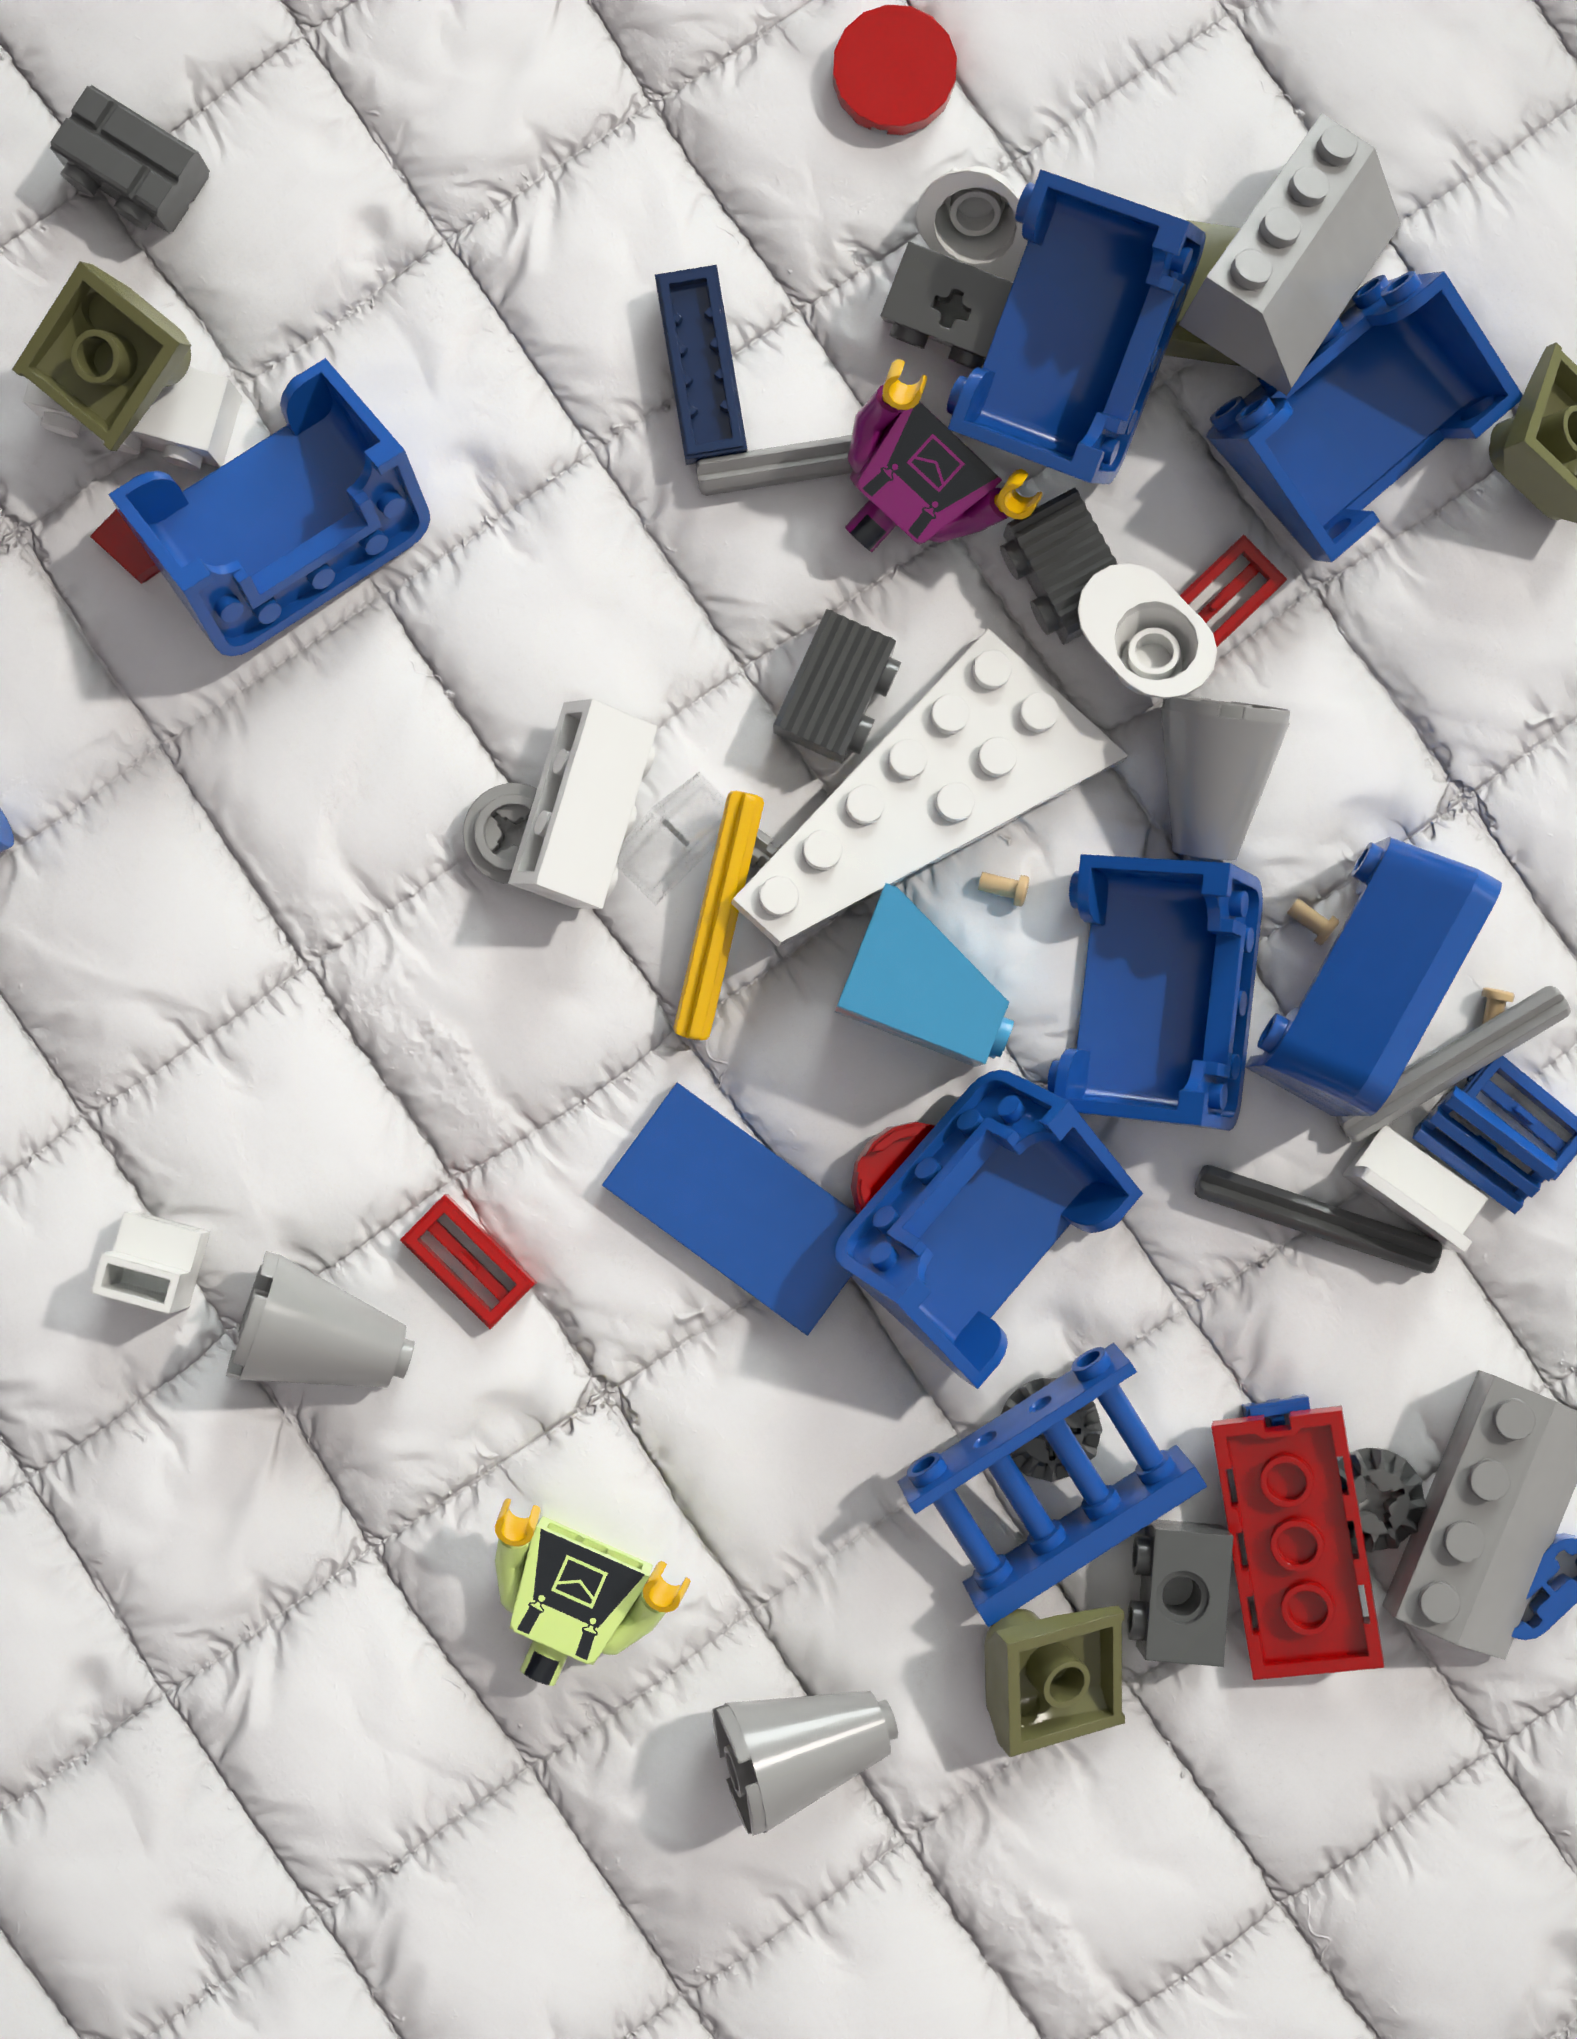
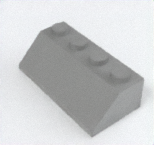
M1321 113L1211 269L1179 325L1287 396L1401 224L1375 148Z
M1478 1370L1425 1499L1427 1508L1423 1510L1418 1522V1532L1411 1534L1382 1606L1394 1618L1455 1645L1500 1659H1506L1514 1639L1512 1637L1514 1628L1520 1624L1530 1598H1526L1543 1554L1554 1541L1577 1485L1576 1410L1500 1377Z

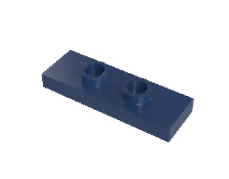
M717 265L655 274L686 465L696 464L698 460L748 452Z

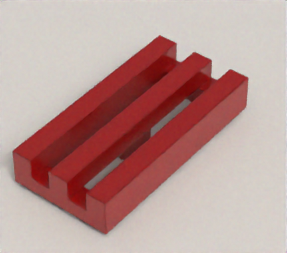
M1244 534L1180 595L1190 605L1241 555L1250 562L1240 574L1198 613L1204 622L1207 623L1259 572L1267 579V582L1213 633L1216 647L1226 640L1287 581V578Z
M444 1194L400 1239L489 1329H492L537 1283L448 1194ZM444 1213L516 1283V1286L511 1291L438 1221ZM427 1231L500 1301L493 1309L421 1239Z

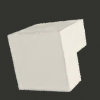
M138 1211L124 1212L113 1251L101 1253L90 1293L167 1314L189 1308L211 1231Z

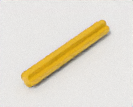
M737 790L730 791L727 794L673 1026L676 1034L688 1039L707 1040L710 1037L739 910L731 902L746 884L764 807L763 798L755 794Z

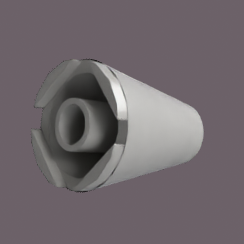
M1189 696L1163 699L1161 717L1173 852L1185 855L1184 860L1223 862V860L1237 859L1289 727L1290 710Z
M266 1251L263 1264L259 1267L238 1330L239 1342L236 1351L232 1350L226 1376L238 1380L387 1388L393 1376L402 1379L405 1377L412 1358L415 1341L405 1339L407 1327L403 1323L280 1254Z
M871 1691L730 1702L712 1709L713 1729L720 1758L725 1757L731 1777L726 1779L743 1826L748 1834L752 1833V1836L768 1832L890 1755V1740L898 1738L897 1724L887 1700L877 1702Z

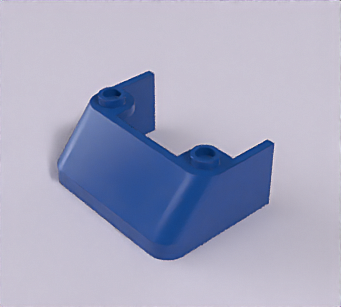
M1391 837L1375 844L1370 842L1361 853L1351 873L1352 877L1359 880L1355 891L1359 895L1356 904L1299 1007L1293 1008L1286 1017L1278 1013L1274 1014L1263 1030L1257 1047L1264 1050V1053L1262 1055L1250 1056L1245 1066L1250 1071L1331 1116H1372L1384 1105L1491 913L1502 888L1501 881L1478 868Z

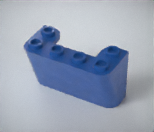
M1409 271L1389 281L1385 275L1371 279L1354 293L1352 299L1355 304L1337 319L1287 396L1257 377L1260 385L1244 399L1241 396L1231 399L1218 408L1210 417L1213 426L1207 432L1206 438L1315 561L1333 562L1378 524L1380 520L1374 511H1365L1363 509L1444 439H1477L1521 401L1523 394L1445 271L1418 275L1415 271Z

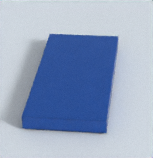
M678 1082L602 1184L607 1190L807 1336L851 1277L837 1262L835 1248L843 1231L858 1214Z

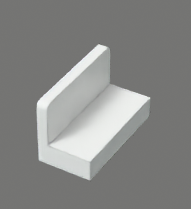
M1384 1126L1369 1136L1342 1174L1343 1177L1423 1234L1439 1241L1443 1248L1463 1253L1467 1251L1472 1243L1463 1234L1489 1199L1388 1126Z

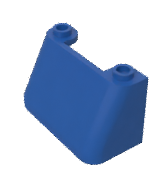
M1040 169L1036 183L1029 182L1025 186L1015 214L1016 222L1023 224L1022 236L1028 241L983 368H975L968 378L962 375L959 376L952 387L947 402V413L952 414L948 429L1088 483L1110 484L1118 474L1127 454L1198 268L1206 235L1204 231L1187 220Z
M326 358L296 375L287 384L280 401L281 412L287 423L285 427L182 491L169 474L161 471H151L132 478L108 494L121 517L213 646L222 655L238 656L255 649L411 548L423 537L428 529L430 511L404 448Z
M1081 854L1079 871L1073 873L1069 885V900L1072 908L1078 909L1080 918L1090 924L1077 1049H1066L1061 1055L1060 1060L1052 1062L1048 1073V1091L1068 1100L1077 1112L1081 1114L1227 1131L1232 1130L1237 1123L1242 1102L1263 909V893L1258 877L1232 863Z
M991 1071L979 1077L967 1088L847 1226L837 1241L835 1257L841 1267L953 1372L976 1389H979L1000 1364L1008 1345L1006 1333L991 1319L996 1311L1070 1224L1089 1233L1110 1229L1122 1220L1143 1193L1068 1100L1009 1071Z

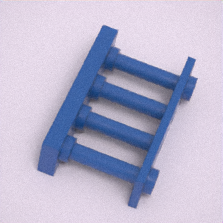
M1115 1343L1110 1344L1106 1348L1097 1347L1086 1351L1073 1362L1070 1371L942 1453L933 1452L922 1456L909 1467L907 1475L897 1481L914 1514H917L932 1503L934 1504L974 1566L973 1575L962 1583L975 1608L988 1627L1207 1487L1194 1464L1177 1445L1167 1451L1159 1450L1119 1385L1137 1373V1371ZM1096 1398L1138 1463L1133 1473L1114 1485H1105L1065 1421V1418ZM1042 1433L1084 1498L1080 1507L1059 1520L1050 1519L1010 1456V1453ZM987 1468L1029 1532L1027 1541L1005 1555L995 1553L955 1490Z

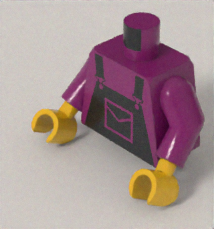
M896 359L892 362L884 385L877 389L855 416L847 458L853 469L850 479L869 501L845 526L846 530L872 553L896 526L900 527L918 545H921L928 540L943 543L975 534L1008 517L1013 519L1029 517L1043 496L1041 491L1032 497H1023L1016 492L1015 489L1024 483L1029 474L1023 469L1015 470L1002 488H995L1002 479L920 402L927 382V376L923 374L920 381L916 384L906 385L898 380L905 361Z

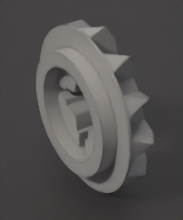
M505 783L488 789L474 801L464 821L463 841L470 860L480 872L502 884H508L519 847L513 844L506 850L502 849L497 855L494 854L501 847L500 843L505 837L503 831L499 828L501 825L494 818L499 814L505 821L508 819L515 825L519 824L523 819L528 820L537 788L527 784Z

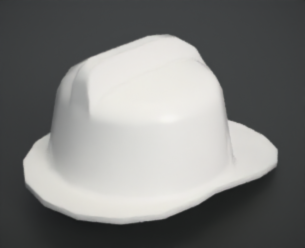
M973 166L959 170L953 167L949 172L932 181L919 198L916 211L919 234L929 248L935 252L1013 282L1028 242L1022 236L1023 224L1015 220L1020 198L1016 195L1006 177L991 168Z
M1131 563L1110 565L1095 573L1082 589L1077 609L1081 631L1092 648L1113 669L1123 686L1136 694L1156 698L1182 697L1201 687L1213 672L1217 656L1213 632L1167 581L1151 569Z

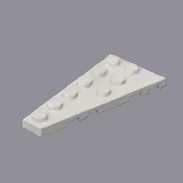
M988 628L733 898L731 904L779 947L841 914L854 904L883 890L885 883L895 885L931 863L934 864L1018 819L1020 815L1052 798L1055 799L1070 791L1083 781L1122 763L1128 755Z

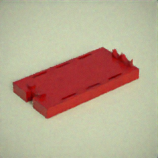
M1342 1405L1290 1411V1425L1267 1427L1264 1415L1213 1421L1211 1428L1228 1531L1233 1535L1232 1555L1253 1680L1384 1668V1657ZM1343 1456L1348 1489H1342L1337 1457ZM1232 1468L1238 1499L1236 1502L1232 1501L1227 1469ZM1348 1521L1354 1522L1359 1553H1353ZM1242 1530L1248 1564L1243 1565L1238 1533H1242ZM1358 1585H1364L1369 1616L1366 1617L1363 1616ZM1253 1595L1259 1626L1253 1628L1248 1598Z

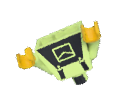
M507 1498L504 1500L495 1524V1533L498 1537L495 1566L500 1601L505 1609L512 1613L510 1629L533 1640L520 1668V1671L530 1679L545 1685L554 1686L568 1656L583 1663L593 1665L601 1653L617 1655L653 1631L666 1613L678 1608L691 1581L688 1577H685L682 1584L678 1586L666 1583L661 1575L667 1563L663 1561L658 1562L651 1573L652 1564L542 1516L538 1523L541 1509L537 1505H533L528 1518H519L512 1514L509 1509L511 1499Z

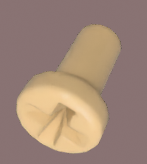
M982 872L978 890L1013 898V905L1021 907L1025 902L1030 879L1025 875H1020L1019 880Z
M1299 898L1287 912L1288 915L1317 935L1314 942L1319 945L1324 944L1339 924V919L1335 916L1328 920Z
M1487 987L1483 988L1481 996L1487 997L1482 1024L1504 1012L1506 1003L1514 1001V993Z

